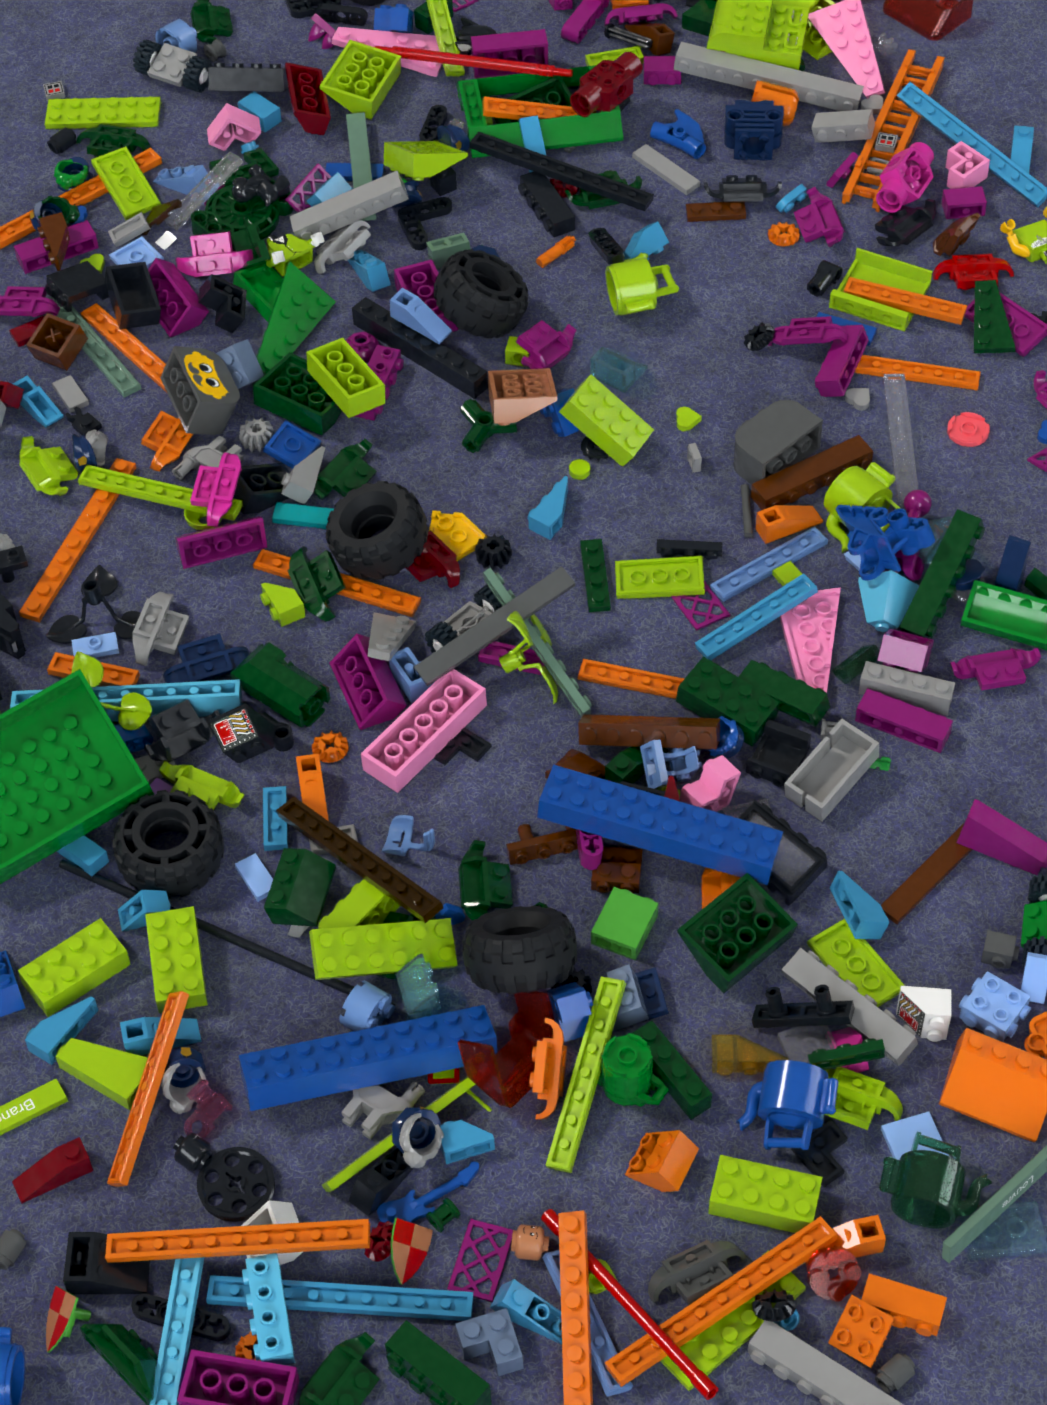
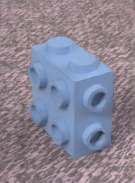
M987 971L982 979L980 977L976 979L971 988L972 993L962 998L959 1004V1008H961L959 1018L967 1026L976 1027L983 1031L986 1036L1004 1042L1007 1036L1012 1038L1018 1028L1016 1023L1019 1019L1025 1020L1029 1014L1031 1007L1028 1004L1031 996Z

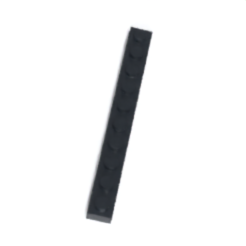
M478 132L470 141V148L626 204L638 210L646 211L653 201L654 194Z

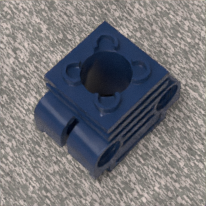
M735 100V105L725 106L724 144L726 147L734 149L735 160H772L773 149L779 148L782 143L783 106H774V100L759 102Z

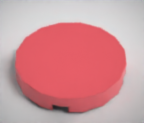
M963 412L958 416H953L948 422L947 433L949 438L961 446H979L989 437V424L985 422L981 415L976 413Z

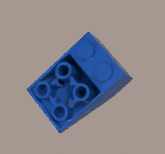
M6 950L0 952V1017L25 1009Z

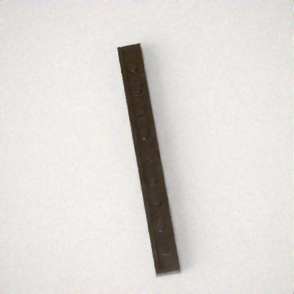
M292 797L276 810L282 820L424 923L428 922L443 909L440 900L297 798Z

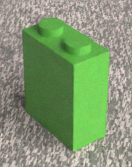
M614 887L591 931V944L636 961L658 917L659 903L651 898L635 895L627 889Z

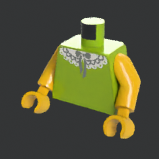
M1046 207V208L1044 209V211H1043V215H1044L1046 218H1047V207ZM1009 219L1007 224L1006 222L1001 224L1000 230L1008 235L1006 238L1014 254L1026 258L1029 262L1042 259L1047 264V221L1045 219L1013 230L1015 228V221L1013 219Z

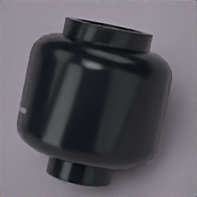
M190 1133L186 1137L181 1135L173 1146V1149L176 1150L174 1155L175 1161L189 1171L201 1170L205 1162L213 1154L210 1152V1143L195 1133Z

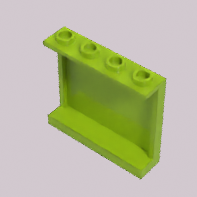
M857 248L855 260L837 290L833 289L830 293L829 308L905 332L914 313L845 293L843 291L849 277L925 295L931 285L933 271Z

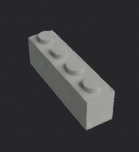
M866 661L860 678L858 694L864 695L868 688L894 699H900L910 705L921 707L926 711L948 716L955 682Z

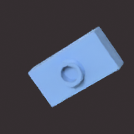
M116 632L71 640L74 656L77 651L94 658L119 653Z

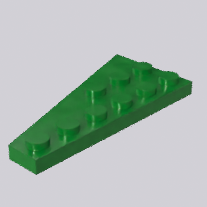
M291 262L286 267L279 293L268 320L267 329L263 335L261 347L256 356L264 375L289 352L293 353L336 302Z

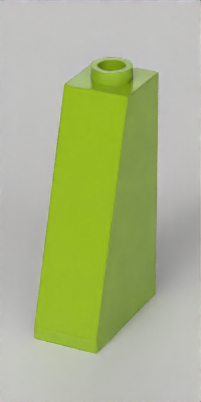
M70 1038L66 1044H63L55 1056L59 1068L128 1110H131L148 1057Z

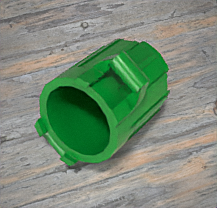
M632 1033L620 1037L614 1036L604 1046L602 1070L598 1084L602 1087L606 1097L612 1102L623 1106L637 1105L642 1107L645 1104L659 1105L669 1090L658 1077L652 1074L653 1056L651 1055L650 1046L640 1036ZM655 1087H658L652 1097L648 1096L651 1089L655 1091Z

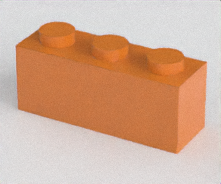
M869 1273L861 1300L894 1316V1325H892L894 1327L912 1328L922 1336H937L947 1297Z

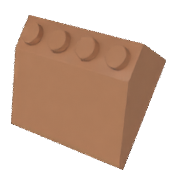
M550 368L488 371V392L494 424L498 423V425L506 426L510 423H516L557 401V393Z

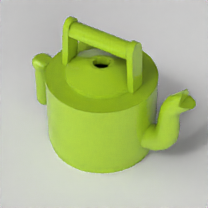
M641 252L636 258L625 259L624 262L606 266V285L614 314L622 316L654 310L657 306V297L678 292L679 287L675 284L669 265L651 267L647 260L648 254ZM657 274H663L667 283L666 287L658 288Z
M872 462L866 470L859 466L847 468L837 476L826 492L824 507L830 513L826 521V527L828 532L841 542L842 553L848 550L849 538L839 526V523H842L836 512L838 505L863 506V508L865 506L884 507L887 510L892 505L895 509H900L892 501L893 493L889 489L895 481V476L875 462ZM888 523L887 525L880 527L884 533L888 529L890 524Z

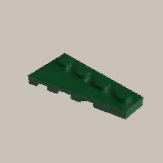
M996 280L975 281L974 353L1016 352Z

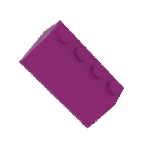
M155 258L148 271L161 307L159 323L169 337H174L199 326L209 313V310L206 306L198 303L199 297L173 263Z
M260 516L175 537L183 569L267 548L264 522Z
M356 634L329 664L359 729L362 730L394 719L407 704L387 662L368 657L370 637Z

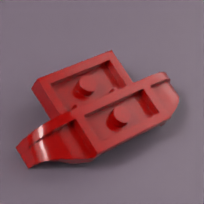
M992 254L952 255V259L945 260L936 266L933 271V278L938 280L941 274L948 272L949 278L955 280L957 289L969 290L975 288V281L996 280L998 286L997 277L999 270L1008 271L1010 277H1014V272L1007 261L1001 258H994Z

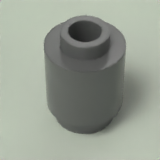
M16 1229L4 1230L0 1236V1269L7 1270L9 1266H13L27 1244L24 1240L25 1236Z
M896 1353L877 1371L878 1374L875 1376V1381L885 1393L897 1392L915 1375V1364L906 1354L902 1356Z

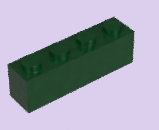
M751 660L739 675V678L780 701L778 710L814 727L818 725L831 707L828 695L824 690L808 686L800 679L795 680L783 671L773 670L763 662L758 663Z
M653 1021L632 1032V1034L644 1039L647 1045L650 1046L651 1055L653 1056L652 1073L669 1089L668 1093L690 1120L711 1108L712 1093Z

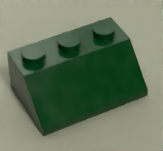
M284 848L264 905V909L271 922L281 925L317 927L336 865L307 849Z

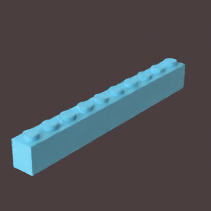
M240 679L91 687L100 702L121 707L122 697L128 693L135 692L145 696L152 706V713L149 719L187 699L198 717H207L216 710L221 715L243 704ZM42 690L12 691L10 709ZM104 708L111 721H118L120 711Z

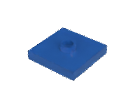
M285 420L265 445L263 452L293 469L294 466L316 451L321 444V440Z

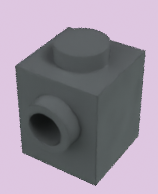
M987 930L981 962L991 964L998 969L1010 968L1012 960L1017 961L1020 947L1015 946L1017 936Z

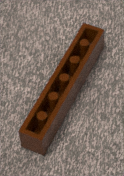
M857 435L753 483L751 486V498L761 510L775 505H785L789 502L794 503L806 494L810 495L819 488L830 486L837 476L849 467L859 466L864 470L867 469L872 463L873 450L860 435Z
M583 714L578 723L579 745L640 747L652 740H661L662 748H690L695 746L696 749H717L720 743L719 718Z

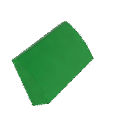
M267 264L234 272L233 284L247 290L246 299L268 322L283 278L273 267L269 268Z
M974 580L961 619V626L1047 650V600Z

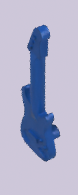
M471 1162L469 1167L458 1172V1176L418 1199H414L415 1190H411L405 1197L399 1200L382 1203L377 1209L379 1220L384 1223L390 1221L394 1224L395 1218H399L413 1223L420 1218L426 1217L428 1212H433L436 1209L435 1207L425 1208V1206L462 1185L467 1187L479 1172V1163Z

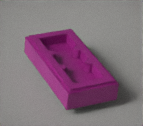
M855 152L851 153L833 173L826 185L833 188L841 177L845 179L852 171L850 167L859 156Z

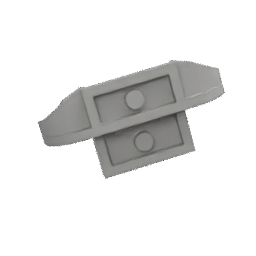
M359 220L349 226L338 229L316 251L318 255L314 260V266L317 273L322 274L326 271L325 263L330 265L344 259L347 261L354 256V251L363 247L366 244V240L371 236L367 230L371 226L367 222Z
M158 592L149 599L147 598L133 630L132 638L136 663L147 666L150 652L153 649L173 655L176 654L177 646H179L189 622V616L169 610L170 603L174 600L173 594Z

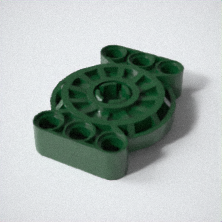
M272 179L270 183L275 184L276 181ZM233 184L225 186L210 196L206 203L205 211L196 210L191 214L192 232L194 235L230 231L231 234L255 224L259 238L262 240L276 229L280 216H287L293 212V207L286 201L291 192L279 197L269 207H266L265 202L259 196L246 203L236 202L232 195Z

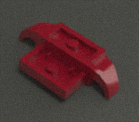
M431 530L428 531L427 542L423 546L424 550L421 555L414 559L412 565L405 568L419 582L435 576L439 578L446 576L450 588L459 585L460 568L456 559L457 555Z

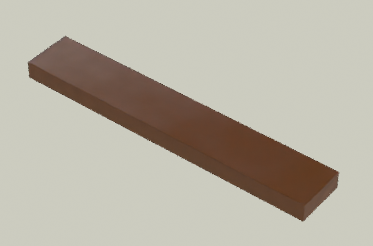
M964 823L881 904L888 919L898 925L973 850L956 843Z

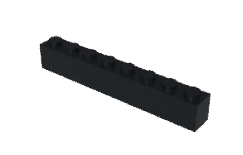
M367 297L352 307L353 324L375 336L389 347L400 349L402 355L473 399H476L488 388V372L444 344L441 343L439 345L392 318L390 311Z

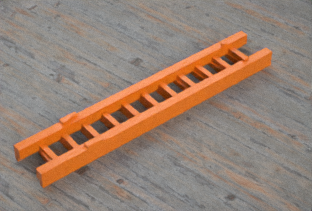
M908 49L875 121L872 138L866 141L843 191L842 204L850 202L853 194L872 198V208L876 209V212H880L881 208L876 201V195L883 186L880 176L863 173L864 169L867 170V167L884 170L887 164L870 161V157L890 161L895 154L908 148L921 116L902 101L896 100L898 98L897 94L903 89L902 86L905 87L911 82L930 97L942 72L945 57L937 56L933 67L928 69L912 65L916 51ZM907 74H908V75H912V76H917V77L925 78V79H927V80L925 81V80H920V79H916V78H912V77H907ZM891 110L909 113L911 116L893 113ZM886 121L906 125V127L902 128L885 123ZM879 132L901 137L900 140H897L894 153L875 150L874 147ZM858 182L879 186L878 190L860 186L858 185Z

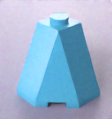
M892 570L882 572L873 580L865 581L859 577L858 583L866 622L880 632H887L890 628H898L919 585Z

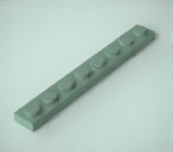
M491 567L483 572L485 583L502 606L515 598L511 590L507 591L503 586L505 584L504 580L498 572L494 573ZM529 618L524 620L533 641L531 647L580 717L582 718L583 714L591 715L590 707H592L590 700L586 695L582 696L579 693V686L573 677L569 679L565 673L567 670L560 659L558 661L552 655L554 651L548 642L544 643L540 638L542 634L535 624L531 625L528 621Z

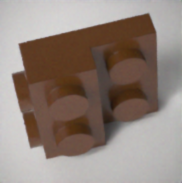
M603 846L601 864L597 869L592 870L591 890L608 893L616 887L627 889L632 893H639L643 849Z

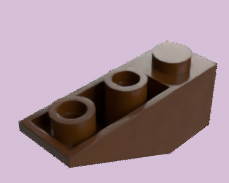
M646 22L625 25L629 32L653 40V46L649 50L655 56L671 52L675 33L667 25Z
M62 212L39 218L40 227H37L40 238H44L42 241L45 251H49L47 254L50 264H55L57 271L61 270L70 241L68 227Z

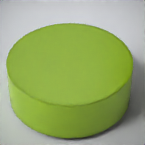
M582 459L572 461L569 465L570 476L577 480L587 478L590 475V464Z

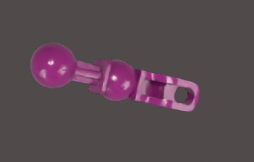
M913 490L904 499V508L908 513V517H923L930 511L932 506L929 494L923 490ZM899 550L895 553L901 571L904 572L910 581L919 580L925 566L919 557L920 551L906 556Z

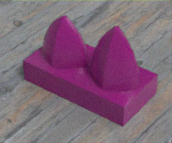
M315 13L311 18L315 23L310 30L308 41H315L325 34L322 41V49L331 48L334 46L332 38L336 30Z

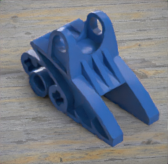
M838 505L836 507L840 520L850 531L847 534L849 538L847 545L849 553L854 556L860 555L859 575L865 581L877 578L885 569L901 571L895 553L901 550L903 555H913L920 548L931 546L936 540L927 519L908 517L906 510L902 508L895 509L889 513L884 507L865 506L863 508V506L853 505L852 507L850 505ZM889 523L890 526L884 533L880 527Z

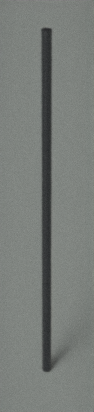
M63 859L59 864V868L129 899L138 893L99 874L90 876L78 865ZM197 918L198 929L315 980L313 968ZM336 978L316 980L348 995L354 988V986Z

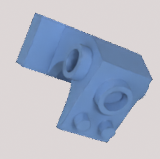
M652 740L640 746L647 786L649 788L660 790L666 787L669 775L674 776L677 782L689 781L691 776L700 769L699 767H702V762H698L697 756H700V752L696 750L695 746L686 750L685 748H674L671 750L672 753H663L661 740ZM666 761L670 762L671 771L666 770Z

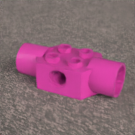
M922 142L913 143L909 148L895 154L880 174L883 186L876 195L877 204L881 209L894 213L899 211L902 205L911 203L921 197L934 177L930 167L934 159V153L927 144Z

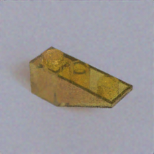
M712 1035L711 1037L712 1073L720 1075H730L731 1073L755 1075L757 1073H764V1069L769 1062L788 1060V1057L739 1035Z

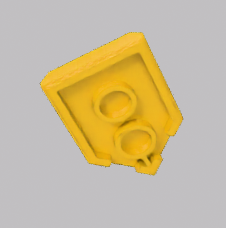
M432 510L429 531L431 530L457 555V561L474 552L476 545H478V540L484 539L485 534L463 513L445 514L441 513V511Z

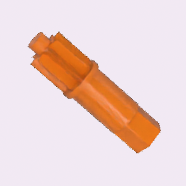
M564 237L536 259V263L544 268L559 256L564 255L575 246V237Z

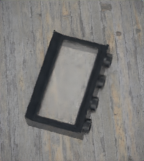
M754 800L753 804L739 819L783 831L779 852L767 887L773 893L778 890L785 896V904L790 906L827 868V856L821 848H814L809 844L808 839L802 833L793 831L785 819L777 818L772 814V810L766 804H760Z

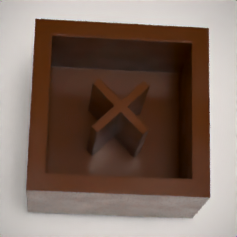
M47 313L26 346L35 359L67 371L88 340V337L80 325Z

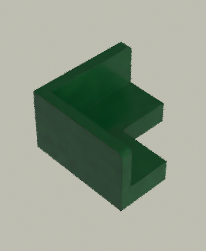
M255 224L247 226L244 230L231 233V240L235 251L249 249L253 251L254 259L247 261L241 268L242 270L266 264L271 259L264 239L260 240Z

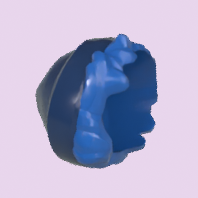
M720 716V743L717 749H704V751H709L710 756L719 757L723 755L728 759L741 751L744 733L735 720L730 721Z

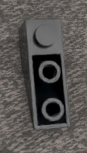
M398 1148L356 1179L348 1202L366 1215H371L388 1199L414 1168H411L404 1161L403 1153Z

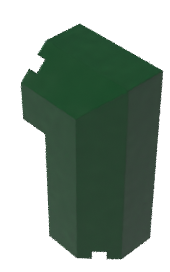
M270 642L264 645L260 644L230 673L231 679H240L241 690L299 727H304V725L310 727L324 713L325 709L322 708L324 702L329 703V687L294 666L291 661L287 663L284 660L287 655Z

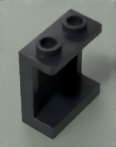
M88 261L46 276L47 284L45 289L47 294L52 296L58 305L67 312L72 311V302L90 295L97 294L102 300L109 297L104 283L105 277Z
M768 719L760 743L753 756L747 760L746 773L757 779L762 778L771 781L775 786H784V783L802 764L810 748L811 734Z

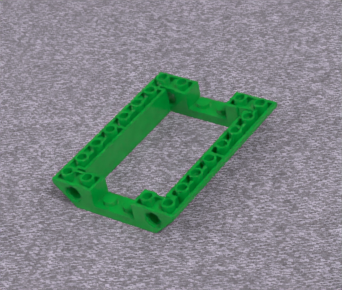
M596 65L566 68L573 70L572 77H561L567 87L580 86V78ZM523 73L458 81L456 88L461 111H464L466 132L469 140L471 141L478 132L524 148L519 122L487 125L486 117L483 116L481 97L523 92L554 77ZM619 105L610 112L598 111V113H592L588 117L573 115L539 119L545 150L623 141ZM470 148L472 158L490 156Z

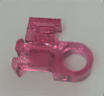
M201 1079L186 1095L190 1100L194 1099L198 1104L196 1106L197 1109H201L195 1110L185 1121L184 1131L186 1135L193 1133L192 1124L199 1120L202 1123V1131L197 1135L205 1138L215 1128L213 1125L215 1119L225 1109L228 1111L232 1110V1106L221 1093H214L208 1086V1080Z

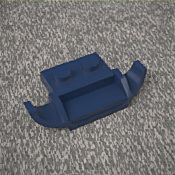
M216 634L177 646L182 663L167 669L163 674L165 683L199 682L232 672L250 653L248 648L243 646L225 649L221 635Z

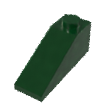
M630 747L621 751L605 766V780L619 784L621 781L634 784L645 774L640 747ZM662 748L663 753L668 752V749Z

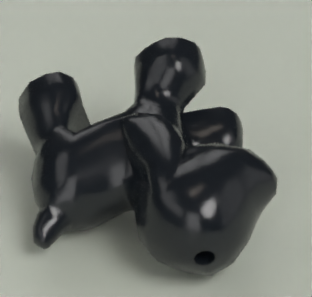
M254 164L249 169V174L252 178L238 177L232 182L233 198L236 202L246 203L259 196L265 202V206L269 207L279 197L285 196L290 192V183L285 176H279L275 184H271L272 179L257 164Z

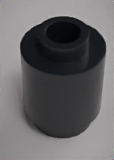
M64 127L51 136L47 144L55 154L63 153L76 144L77 137L72 129Z

